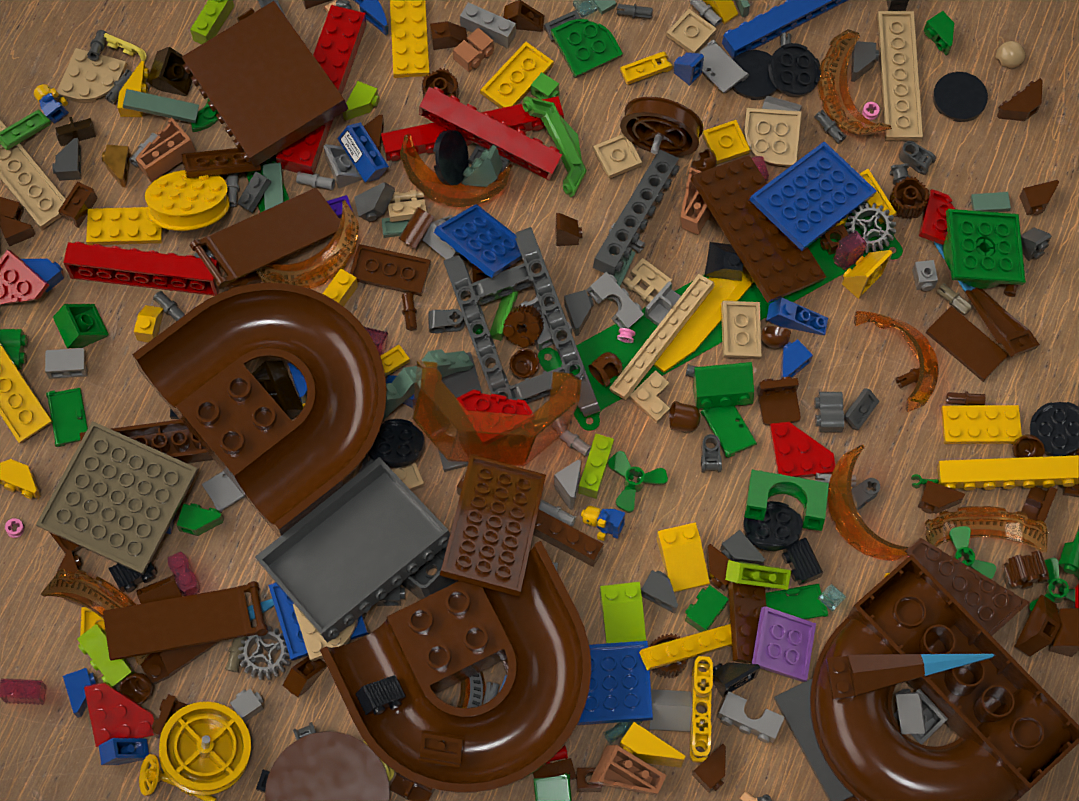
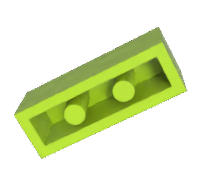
M233 0L207 1L190 29L193 41L203 44L218 34L234 8Z
M595 434L579 484L578 494L597 499L613 450V438Z
M728 560L725 580L788 590L791 570Z
M96 624L77 638L80 643L78 645L79 649L85 655L88 653L92 659L90 664L96 671H101L104 675L101 677L102 680L112 687H119L127 676L135 673L125 658L112 661L109 659L106 632L102 626Z

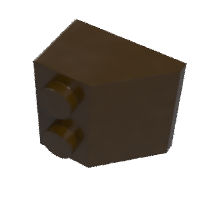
M167 47L157 51L147 83L163 92L187 96L192 83L190 77L193 75L191 73L187 74L182 65L185 64L182 59L183 55L171 47Z

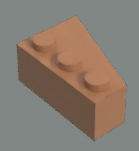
M172 117L168 120V125L157 133L158 136L152 143L149 142L135 158L141 172L150 182L181 163V154L196 152L191 139Z
M689 167L686 193L681 211V224L683 229L699 235L711 211L690 179L694 174L701 171Z
M609 745L606 746L589 782L643 794H658L667 775L620 746Z

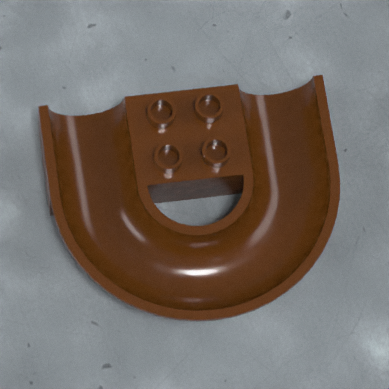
M257 283L221 292L192 309L132 354L141 374L204 449L208 451L209 455L278 537L283 535L343 486V480L357 468L370 451L384 418L387 390L385 372L381 357L370 334L361 322L341 304L324 294L298 285ZM276 357L292 363L302 373L307 385V399L303 410L296 419L292 421L244 366L246 363L257 358Z
M542 541L535 543L529 551L519 597L458 581L387 616L386 621L379 628L354 642L339 647L330 648L326 646L320 649L349 714L361 737L370 749L398 774L410 781L440 791L455 793L490 791L508 786L537 771L552 759L572 735L585 708L590 688L591 655L585 627ZM505 659L508 660L507 678L502 689L492 700L481 706L458 708L443 702L435 695ZM395 675L406 695L401 701L402 705L393 710L390 707L385 708L386 710L376 716L374 713L365 715V711H363L359 700H357L356 692L364 685ZM423 730L464 737L460 768L419 761Z
M912 554L853 606L848 617L828 639L814 669L810 693V711L813 731L818 746L833 774L859 801H1017L1079 744V725ZM994 654L990 659L907 681L915 691L920 689L948 718L946 723L960 737L953 743L938 747L919 744L901 733V729L897 725L892 712V696L896 685L853 698L833 700L826 659L847 655Z

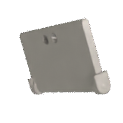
M711 40L705 48L698 52L704 55L702 72L723 93H726L740 81L743 82L749 76L715 40Z
M224 471L202 484L213 501L215 508L220 513L245 497Z

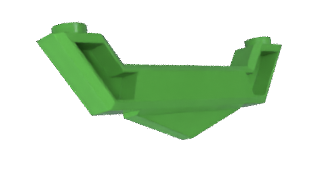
M525 96L522 103L523 109L529 115L542 119L550 137H552L557 149L560 151L559 153L562 154L561 159L568 172L563 180V190L572 197L575 195L587 172L581 158L578 134L559 115L554 103Z

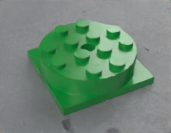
M948 209L946 211L948 234L944 240L943 253L946 264L951 271L952 280L962 281L969 286L981 289L993 288L1000 284L1024 285L1026 283L1019 214Z

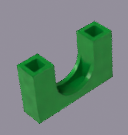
M752 469L744 517L764 521L767 500L777 494H787L797 498L803 505V528L822 531L826 517L829 483Z

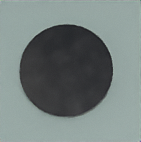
M797 43L785 44L778 48L769 60L768 72L772 83L779 91L788 96H804L810 93L820 81L821 67L819 60L804 45Z
M748 50L738 54L733 60L749 76L743 82L740 81L733 86L732 89L737 94L751 98V100L765 99L766 96L773 95L777 88L772 83L768 72L769 60L772 55L760 50Z
M951 72L944 75L936 83L933 91V102L938 112L956 122H968L976 119L984 111L988 101L987 89L982 81L966 72Z
M443 131L439 134L434 144L433 152L436 153L434 170L443 184L458 185L463 181L465 177L463 172L468 167V147L459 131Z
M1050 402L1040 407L1034 413L1030 424V434L1038 437L1044 444L1045 454L1050 456H1069L1079 451V407L1070 402Z
M386 420L381 424L377 438L368 454L373 461L380 457L390 468L407 466L415 462L424 451L425 441L423 432L413 425V422L408 420Z
M769 501L767 502L764 521L744 518L743 530L745 536L754 546L763 550L779 551L791 547L800 539L803 521L800 514L790 508L788 504Z

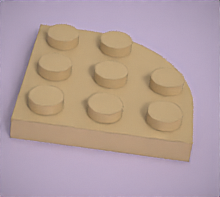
M76 48L58 87V97H64L81 103L97 101L96 99L107 95L113 88L114 82L121 78L127 68V62L104 55H99L98 60L92 61L87 55L89 51Z
M747 108L745 137L751 151L760 160L771 165L790 167L796 163L802 112Z
M293 604L305 646L312 662L323 658L320 649L326 646L333 648L346 645L350 641L355 627L357 628L358 618L351 626L346 627L335 639L327 643Z

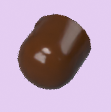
M611 352L603 353L588 365L593 377L605 388L611 384L610 379L619 376L623 370L621 360Z
M674 401L669 412L670 429L689 433L695 431L699 426L701 418L699 409L694 405Z

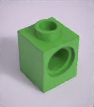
M541 72L531 84V94L540 100L559 96V83Z

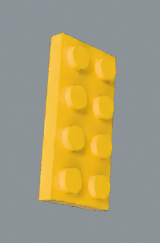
M525 42L480 89V94L500 108L517 105L531 90V84L540 73L546 74L554 65V61Z
M148 207L88 209L87 245L162 243L163 228L157 226L149 219Z
M1019 405L941 407L944 444H1013L1017 438L1022 436Z

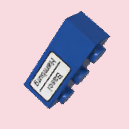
M361 122L347 125L337 139L365 183L378 180L388 169V164Z

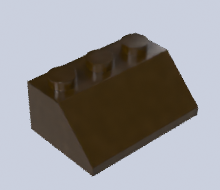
M265 361L252 375L286 415L293 420L301 413L303 406L283 361Z

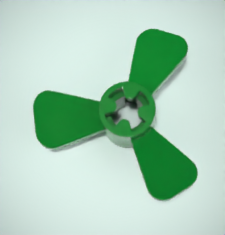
M623 451L616 452L608 461V467L625 478V489L617 497L616 505L628 513L634 511L635 494L643 488L644 483L664 485L668 481L664 468H657L644 473L639 467H631ZM634 476L638 477L637 483L632 481Z
M968 526L952 528L949 536L957 551L953 557L959 560L961 556H964L966 560L962 561L963 564L992 579L996 572V566L993 563L975 560L974 551L968 548L971 529Z
M1054 557L1046 559L1045 563L1050 580L1047 581L1049 586L1044 596L1054 603H1060L1065 598L1075 603V589H1069L1068 583L1059 578L1058 559ZM1055 586L1060 587L1059 592L1063 593L1061 596L1060 594L1052 593L1055 590ZM1038 599L1030 603L1029 610L1031 613Z

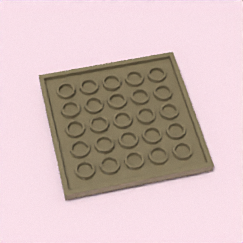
M92 421L38 519L36 526L144 575L198 469Z

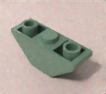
M493 145L489 150L485 149L480 158H476L471 167L468 166L463 172L465 177L462 184L489 187L498 178L503 164L496 146Z

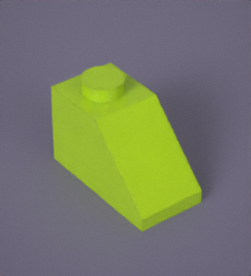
M357 81L346 102L348 110L343 112V118L350 120L370 113L373 107H376L379 103L378 89Z

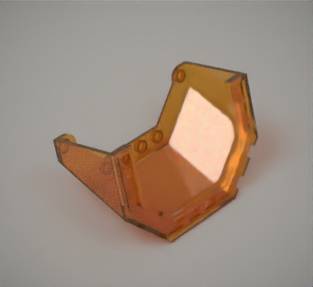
M417 360L412 419L447 460L469 462L470 455L472 454L509 465L525 466L567 431L580 400L582 380L572 373L552 371L550 399L531 415L469 411L462 406L441 381L442 376L439 370H437V362Z

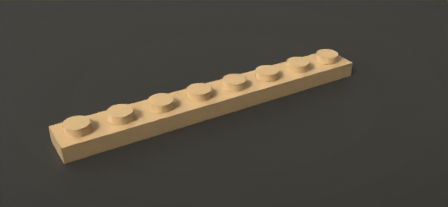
M700 274L697 275L609 389L612 393L627 400L714 288L715 284L713 281Z

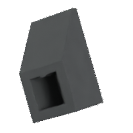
M1034 227L1021 235L1023 255L1028 261L1033 258L1038 259L1045 254L1044 250L1049 246L1051 234Z

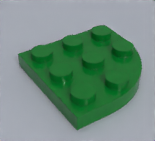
M588 19L571 20L550 31L575 78L623 55L612 33L602 24L588 21Z

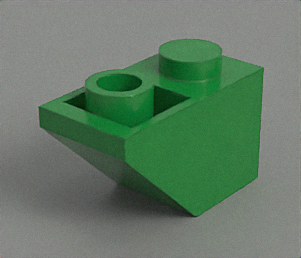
M941 11L926 22L924 32L936 44L937 48L947 56L953 44L954 22L944 11Z
M190 503V505H183L176 526L180 532L199 536L222 524L224 519L217 509L209 508L207 510L201 508L198 504Z

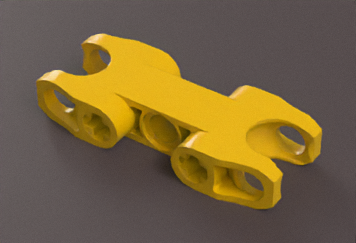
M698 656L692 669V716L689 754L690 759L695 763H702L706 760L711 750L713 662L710 657ZM705 661L708 664H701L699 662ZM698 668H703L706 672H701ZM704 706L707 712L701 714L697 712L696 707ZM696 747H702L705 752L697 751Z

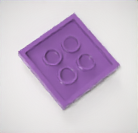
M766 606L761 607L752 664H758L761 669L801 682L807 681L816 623Z

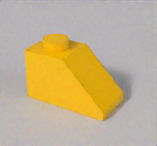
M703 0L707 5L710 4L712 6V10L722 18L724 25L738 16L733 0Z
M145 305L139 312L134 328L137 341L149 342L158 335L164 313L163 308Z

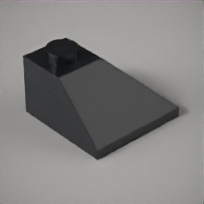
M710 242L705 277L742 281L744 264L732 245Z
M728 662L725 665L720 663L713 668V684L723 698L728 694V691L733 692L755 679L760 666L758 664Z

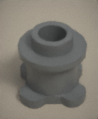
M908 163L891 166L890 175L894 177V185L907 176L910 178L907 170L909 168Z

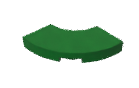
M208 103L198 111L196 123H192V132L205 130L218 121L216 117L218 112H213Z

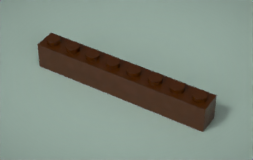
M466 472L457 485L458 495L461 493ZM538 510L533 535L594 567L603 552L604 544L542 510Z

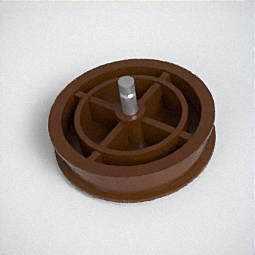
M639 97L631 100L625 107V116L620 123L623 135L634 145L653 154H658L660 149L675 157L686 156L695 152L699 146V137L702 135L704 128L699 116L691 109L678 102L660 97Z

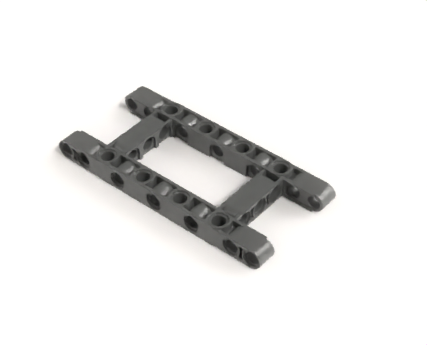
M531 227L515 233L517 237L515 239L524 264L500 272L493 278L487 277L472 283L467 267L460 255L443 260L491 394L508 396V399L512 400L521 399L529 403L571 387L580 411L583 412L584 417L601 411ZM541 268L540 273H534L535 269ZM534 286L562 365L557 369L549 372L544 371L539 376L531 379L526 378L525 381L511 386L507 380L481 305ZM465 296H471L468 301H463ZM548 302H555L553 306L546 307ZM478 329H483L481 334H475ZM567 335L564 341H559L560 336ZM489 363H496L493 368H487ZM574 369H580L577 375H572L571 373ZM522 425L506 434L510 445L527 439L525 426Z

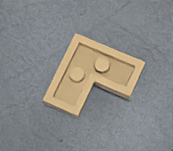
M655 370L629 396V399L656 424L670 411V408L657 397L669 386V382Z

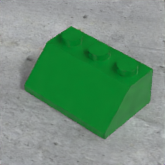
M752 362L694 367L693 394L696 407L698 409H708L712 407L753 404L754 380Z

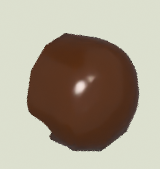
M705 149L704 152L699 153L701 156L700 160H694L691 168L701 172L714 168L717 164L716 154L713 150Z
M766 326L765 329H762L761 340L768 347L782 348L789 342L791 331L782 327Z
M520 349L511 357L509 368L512 374L520 379L530 378L537 372L540 360L531 349Z
M1032 434L1020 436L1015 440L1012 447L1016 458L1043 457L1045 452L1044 444L1038 437Z
M133 673L121 682L119 692L140 705L152 695L153 685L150 679L143 673Z

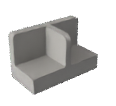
M670 281L645 309V317L657 326L681 297L671 289L672 283Z
M84 349L47 350L45 352V372L48 378L87 376L88 369L85 365Z
M910 689L900 690L896 694L901 733L924 734L926 732L924 713L928 709L927 707H922L921 694L919 692L911 693Z

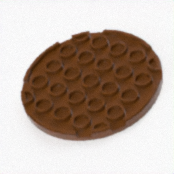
M331 731L313 733L289 745L274 762L268 775L265 789V801H389L390 798L388 776L379 757L361 740L345 733Z

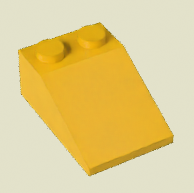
M886 250L870 252L865 257L861 256L856 261V266L853 269L849 268L844 273L842 285L859 299L883 275L893 252Z
M696 522L658 531L656 537L667 578L670 579L674 593L709 585L707 567Z
M633 722L620 742L621 748L647 764L681 768L686 757L635 722Z

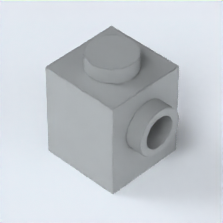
M934 260L915 262L912 272L916 290L929 291L935 288L938 277Z
M251 689L241 691L236 695V699L230 702L244 723L264 710L261 705L264 702L258 692L253 693Z

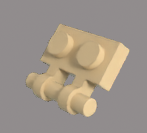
M415 189L406 193L394 192L390 202L395 201V203L388 205L390 222L410 220L417 207L426 211L425 199L417 200L418 198H424L423 190L416 191Z
M643 258L631 270V275L635 278L631 280L626 277L623 280V284L627 286L628 290L636 292L644 302L648 301L649 303L654 298L651 295L653 292L658 294L669 281L672 283V279ZM642 282L648 288L644 290L638 284Z

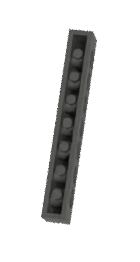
M660 149L658 150V154L654 157L595 256L594 269L603 273L607 272L613 276L617 271H621L624 258H628L632 251V244L638 242L639 232L645 230L648 224V217H652L656 210V203L662 201L663 191L669 189L672 176L677 175L680 168L678 166V157Z

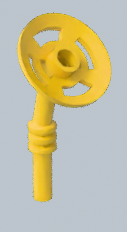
M149 754L145 757L140 769L139 787L141 793L145 796H150L160 781L175 786L165 773L160 770L158 759L154 754ZM185 792V794L195 796L203 801H217L211 795H195Z

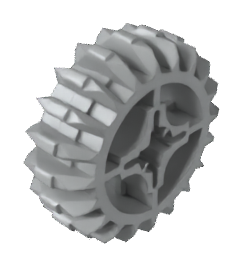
M866 203L865 209L859 206V212L854 210L852 212L853 216H848L850 222L846 223V227L849 228L847 232L851 237V241H853L852 246L855 247L859 244V251L863 247H865V253H868L870 248H872L873 252H876L877 247L882 251V244L888 247V240L893 241L894 237L891 234L896 233V229L893 228L896 226V222L892 221L894 216L889 215L888 209L883 211L882 205L876 209L875 203H873L872 208H869V204ZM866 216H872L869 220L862 219ZM879 218L885 222L886 231H883L877 225ZM874 224V229L868 231V228H870ZM856 225L860 226V229L864 231L862 238L855 231ZM871 237H879L877 240L869 241Z
M268 626V633L266 635L246 636L247 641L241 640L244 647H239L238 649L244 653L238 655V659L242 661L240 663L241 667H246L245 673L251 672L252 678H255L258 674L259 680H263L264 675L270 680V674L274 673V676L278 677L277 671L280 670L284 673L283 665H290L289 661L286 660L290 659L283 632L279 634L278 628H275L272 632L271 626ZM271 639L277 643L266 644L262 640ZM257 643V650L249 657L252 646ZM261 646L268 652L269 660L262 654ZM281 649L279 659L273 663V656ZM265 662L268 667H258L253 663Z

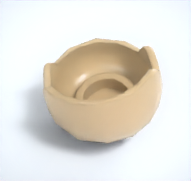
M1015 41L1005 42L997 49L996 59H999L1002 66L1015 68L1023 63L1025 51Z

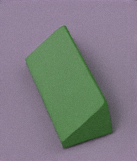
M519 291L501 298L490 329L493 339L500 341L503 339V324L510 311L514 308Z

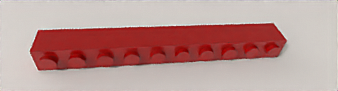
M559 96L542 99L554 103L559 115L564 119ZM522 104L485 111V113L492 115L494 120L508 123L510 128L515 131L517 129L523 132L538 131L545 128L542 119L529 115L523 109ZM433 122L381 133L386 161H397L404 157H416L423 153H434L433 149L437 137L441 132L448 129ZM464 138L465 141H466L467 146L470 145V144H472V143H474V142H472V141H470V140Z

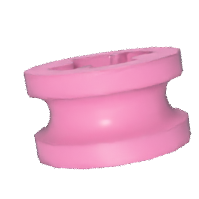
M875 102L866 103L862 111L863 117L867 120H875L880 111L878 104ZM868 109L874 110V113L871 114L870 111L868 112Z
M620 328V335L617 336V339L621 342L633 343L634 339L632 337L635 336V331Z
M12 518L6 522L5 530L10 537L18 538L23 534L24 526L19 519ZM14 524L18 527L15 532L12 530V525Z

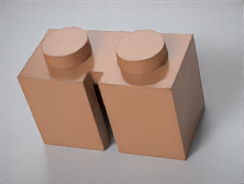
M479 28L467 37L470 43L463 40L453 49V59L468 72L473 68H477L485 57H489L494 51V40Z

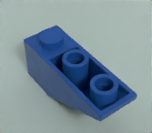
M780 298L769 304L766 321L783 328L825 335L828 317L785 298Z

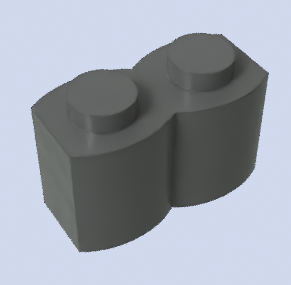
M819 392L818 397L814 399V408L818 409V415L815 416V426L819 427V432H843L844 411L842 392Z

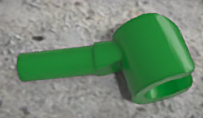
M914 474L911 477L912 480L917 479L920 481L919 483H912V487L916 489L921 487L922 484H926L928 480L938 484V479H922L918 474Z

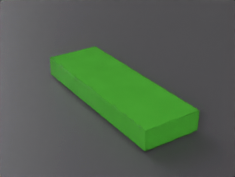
M38 109L0 132V144L6 150H9L49 126L51 121Z

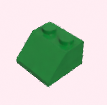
M64 304L53 316L67 348H83L109 335L95 304Z

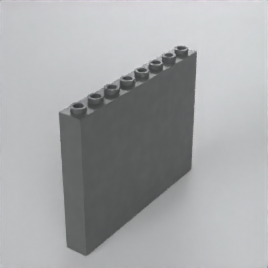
M379 457L256 555L255 558L328 643L335 639L346 627L351 626L362 614L368 612L379 600L384 599L395 587L400 586L407 577L416 573L423 564L432 560L440 550L446 548L450 532Z

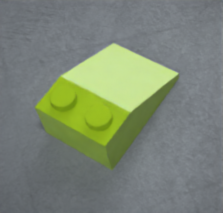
M640 582L600 586L599 594L606 644L646 641Z

